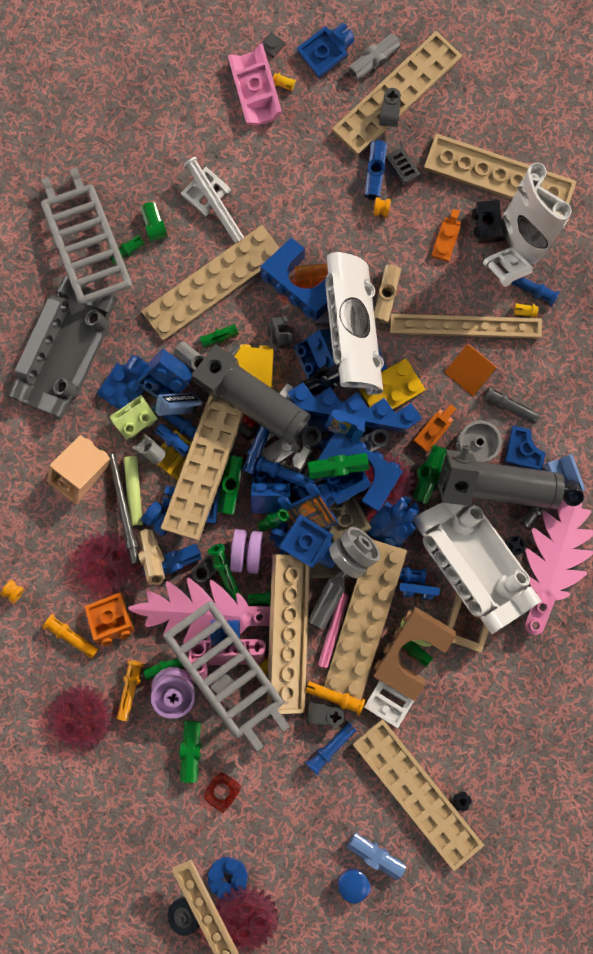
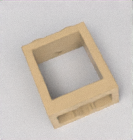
M456 595L447 622V626L452 629L463 602L459 595ZM483 624L477 643L457 635L452 643L482 652L488 629Z

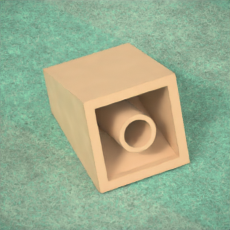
M80 435L49 465L47 482L77 505L109 466L110 458L105 451L96 448L91 440Z

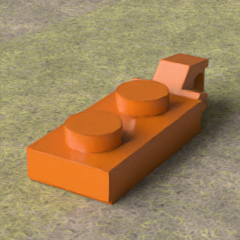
M453 209L450 218L445 217L431 257L449 262L461 227V222L457 221L460 210Z
M450 404L444 412L441 409L436 412L413 440V443L428 453L433 444H436L452 424L453 419L450 416L456 408Z

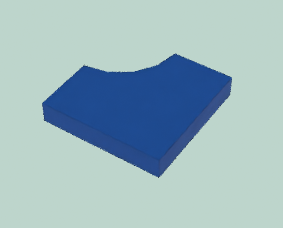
M512 426L504 463L528 469L542 470L546 452L539 450L534 445L530 429Z

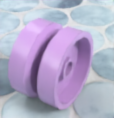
M235 529L230 552L231 571L242 572L244 562L247 561V572L252 574L259 573L263 532L252 531L248 543L246 531Z
M169 667L161 670L152 681L151 703L154 710L166 718H179L186 715L191 710L195 701L194 682L191 680L190 674L178 667Z

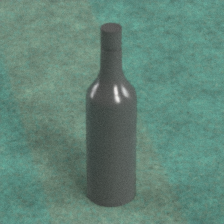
M341 569L335 577L327 581L308 618L311 624L321 629L326 628L345 591L344 581L347 574Z

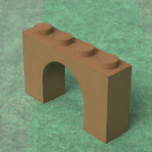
M417 607L412 612L410 610L407 612L403 619L405 624L402 628H397L393 635L395 640L392 644H387L383 651L385 656L382 660L378 659L373 667L376 670L375 678L413 701L417 699L424 688L426 679L408 669L402 663L399 656L401 647L412 640H423L446 653L456 637L455 630Z

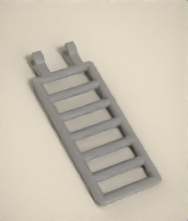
M76 167L70 170L77 188L75 190L55 196L49 177L41 179L48 199L41 202V206L79 304H85L130 288L132 281L96 190L91 184L83 185ZM89 193L92 202L54 215L52 214L50 206ZM95 209L97 218L60 231L58 230L57 221ZM98 225L102 226L103 234L65 247L62 240L63 237ZM108 241L110 250L71 263L68 256L69 253ZM114 256L117 266L77 279L74 270ZM117 273L121 274L123 282L83 295L80 286Z
M208 601L164 633L163 638L235 738L245 734L258 751L264 746L251 728L270 714L283 732L290 727L277 710L283 705V699L214 602ZM210 611L216 621L185 644L179 646L173 637ZM221 627L228 637L191 663L185 653ZM233 643L239 654L203 679L197 669ZM245 660L251 670L215 696L208 686ZM256 676L262 686L226 712L220 702ZM268 692L274 702L238 728L232 718Z

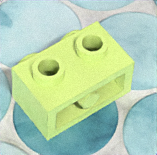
M142 395L110 416L114 425L126 440L135 437L140 430L151 426L158 419Z

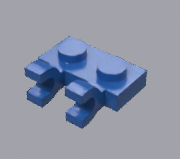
M399 583L398 591H403V598L414 597V593L422 594L421 600L429 601L434 599V596H439L440 588L431 587V585L422 586L412 583Z

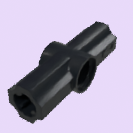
M336 364L328 369L323 366L315 372L314 376L300 382L299 385L304 382L312 395L324 389L327 390L330 387L333 390L340 382V366Z

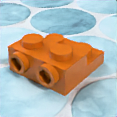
M121 592L84 606L93 640L98 646H109L113 643L112 640L117 638L127 639L131 636L132 632H135Z

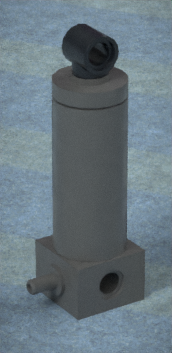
M234 343L228 352L215 344L192 374L199 388L218 401L222 398L288 445L293 444L296 439L303 442V445L309 450H315L321 445L322 436L320 430L308 425L311 416L309 413L239 366L238 359L234 357L240 349L238 344ZM311 434L317 436V440L314 442H309L306 438Z
M463 445L461 451L446 450L438 480L443 503L470 506L473 498L558 509L562 501H565L569 506H577L584 500V494L579 484L574 480L564 482V477L561 473L478 462L475 460L473 453H469L470 447L468 445Z

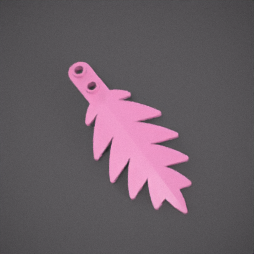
M562 501L558 508L560 521L546 511H542L546 530L552 540L537 529L531 528L537 548L544 558L543 560L530 549H525L529 565L538 580L537 582L530 577V585L542 601L530 609L525 621V629L532 635H538L543 632L555 600H561L570 595L569 592L560 590L575 584L587 575L586 571L566 570L582 563L593 555V551L573 549L593 536V530L576 529L591 514V510L581 509L582 503L577 506H569L565 501ZM544 603L545 609L541 611L539 606ZM534 622H538V627L536 629H533L532 624Z
M187 578L191 600L179 588L166 581L165 584L170 602L156 593L147 591V603L129 606L128 609L134 613L148 616L145 622L146 627L155 626L169 620L164 631L165 633L208 601L213 602V600L197 583ZM213 580L209 581L214 604L226 621L240 620V634L245 631L247 626H270V606H248L239 593H236V604L233 598ZM210 611L190 624L183 640L184 644L211 625V620H216ZM262 614L261 619L257 620L256 615Z

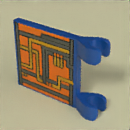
M313 479L306 481L307 485L305 486L310 495L291 504L285 492L279 494L278 502L288 512L293 523L298 515L301 514L323 529L338 524L337 519L325 502Z

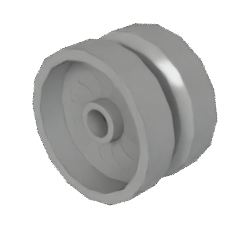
M483 420L473 421L465 426L458 435L456 449L461 451L463 445H468L470 447L469 453H473L476 461L488 463L501 450V433L490 422Z
M355 527L348 528L341 538L334 541L329 548L333 561L344 573L353 578L361 577L367 572L368 567L373 566L380 559V552L373 540L365 532Z

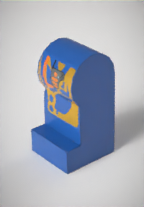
M333 410L325 426L329 431L347 436L351 442L357 444L365 432V419L340 410Z

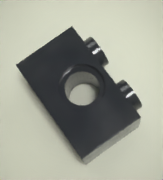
M499 200L477 202L474 209H472V220H476L474 237L478 238V244L501 242L504 234ZM483 220H489L491 225L484 224Z

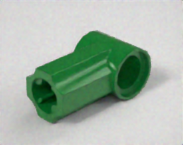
M155 202L143 204L140 209L146 223L145 228L150 242L168 237Z

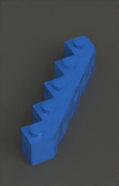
M304 382L289 391L286 396L295 405L318 418L328 419L333 410H340L365 419V426L391 430L402 434L418 424L422 419L412 403L397 413L394 412L385 398L368 408L358 393L341 403L331 387L314 398Z

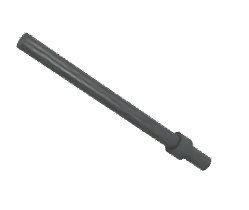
M109 454V465L127 540L125 542L126 549L130 553L132 565L140 563L137 552L138 544L137 540L134 539L115 454Z

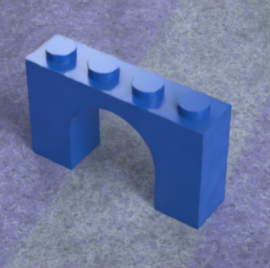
M290 238L260 266L261 278L265 283H270L280 295L286 296L293 306H298L305 316L317 321L328 310L326 278L316 287L309 289L299 288L291 283L288 276L305 259V248L293 238Z
M334 433L318 460H325L328 457L337 455L350 456L367 453L368 462L373 471V482L361 503L375 512H379L403 472L400 469L401 466L393 461L387 462L383 459L384 456L377 451H369L366 449L367 445L361 441L356 444L351 442L349 437L340 433ZM331 476L322 477L321 479L328 482Z

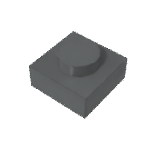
M272 32L261 42L265 52L273 59L285 46V42Z

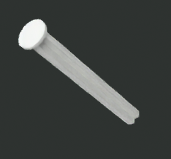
M197 158L189 159L184 163V167L189 169L234 243L239 242L244 238L241 231L196 161Z

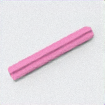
M343 593L330 622L318 666L328 668L349 600V595Z

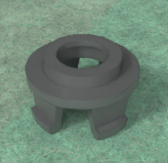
M286 316L281 318L270 317V323H267L270 342L276 348H280L281 345H288L292 341L290 332L279 333L278 331L284 329L285 325L288 324Z

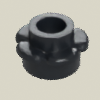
M464 791L454 794L452 798L453 807L458 811H467L469 805L472 804L471 797Z

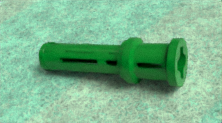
M216 544L208 549V554L212 556L214 561L213 567L219 571L227 593L235 601L237 600L236 593L240 594L229 567L231 562L224 552L225 546L223 544Z

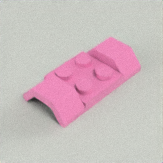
M263 43L259 44L253 52L242 56L228 55L246 124L257 126L276 120L282 111Z

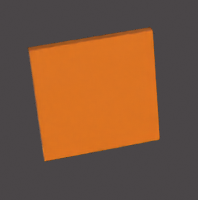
M467 344L444 373L474 396L497 369V366Z

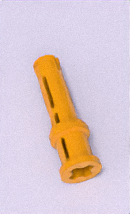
M54 614L49 616L42 629H47L55 634L57 639L65 640L90 659L99 650V648L69 629L67 623L63 624L57 620Z
M127 660L128 668L126 676H123L125 685L116 716L118 720L129 721L136 685H139L141 681L139 677L141 668L145 664L143 662Z
M309 681L305 693L340 705L342 710L348 709L353 711L358 716H360L365 703V699L360 700L350 696V693L342 694Z

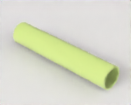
M137 456L124 457L129 518L131 526H141L143 522L141 521L142 508Z

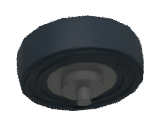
M185 897L175 900L170 905L167 913L168 922L175 933L181 936H188L199 929L200 925Z

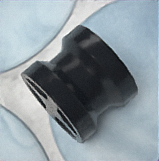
M512 536L505 541L513 555L523 553L526 548V542L520 536Z

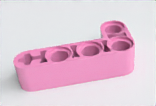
M240 639L257 664H261L266 660L267 654L264 641L260 639ZM202 640L189 650L190 662L193 663L216 645H211V640ZM229 645L221 651L222 653L217 654L198 669H201V671L198 673L205 679L208 676V665H224L239 654L234 653L238 650L234 645ZM243 660V661H241V662H240L239 664H237V665H248V664L246 663L245 660Z

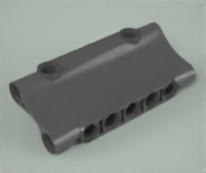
M63 276L56 291L58 295H52L48 298L16 366L15 376L18 378V381H14L8 394L9 397L60 419H63L70 402L76 399L103 338L110 327L109 317L117 302L114 296L108 295L85 304H79L67 276ZM84 285L80 286L83 295L98 291Z

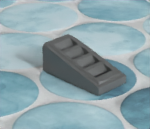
M402 147L386 155L403 188L420 179L421 174ZM399 154L402 155V157H400V158H398V159H396V160H393V157H395V156H397V155H399ZM405 160V163L399 166L397 165V163ZM406 166L409 167V168H407V169H405V170H403V171L400 170V169H402V168H404V167H406ZM411 171L412 174L406 177L404 176V174Z

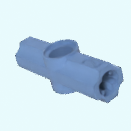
M357 832L352 835L346 846L350 851L363 858L369 866L376 870L380 869L397 881L402 877L407 867L406 864L390 855L385 848L381 849L377 843L374 842L373 844Z

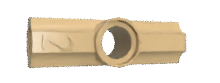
M395 265L385 266L374 310L375 321L378 323L388 324L401 273V268ZM389 291L392 296L384 297L382 292Z
M144 529L138 535L141 550L138 553L139 560L144 567L147 582L150 585H159L165 579L162 567L164 556L158 546L155 532Z

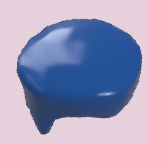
M347 869L342 872L338 879L339 892L348 903L357 904L363 901L371 892L369 881L360 869Z

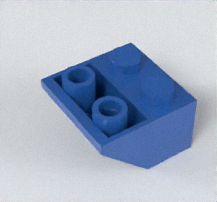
M330 329L319 330L293 347L307 379L314 376L315 372L323 366L328 369L336 365L333 358Z
M162 349L151 359L136 384L156 398L158 395L178 394L190 384L193 370L165 349Z
M254 471L251 488V513L270 514L284 509L278 502L279 494L285 492L290 499L291 482L278 477L273 479L266 473Z

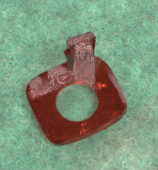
M220 772L207 786L204 792V799L215 809L224 813L240 793L241 786L232 777ZM218 784H226L229 787L230 793L227 798L219 799L215 796L214 789Z

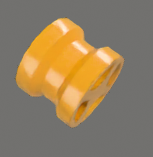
M376 197L373 216L383 215L384 218H388L391 199L381 200Z
M10 580L2 589L0 596L3 598L7 597L10 603L15 604L25 591V588L22 586L18 587L15 581Z

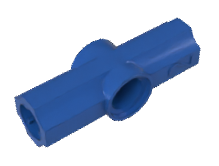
M379 140L371 142L364 197L370 200H376V197L380 198L387 143ZM377 168L380 172L375 173L371 169Z
M195 543L181 550H174L164 554V561H162L164 575L174 573V571L181 570L186 565L201 560L202 556L197 544Z

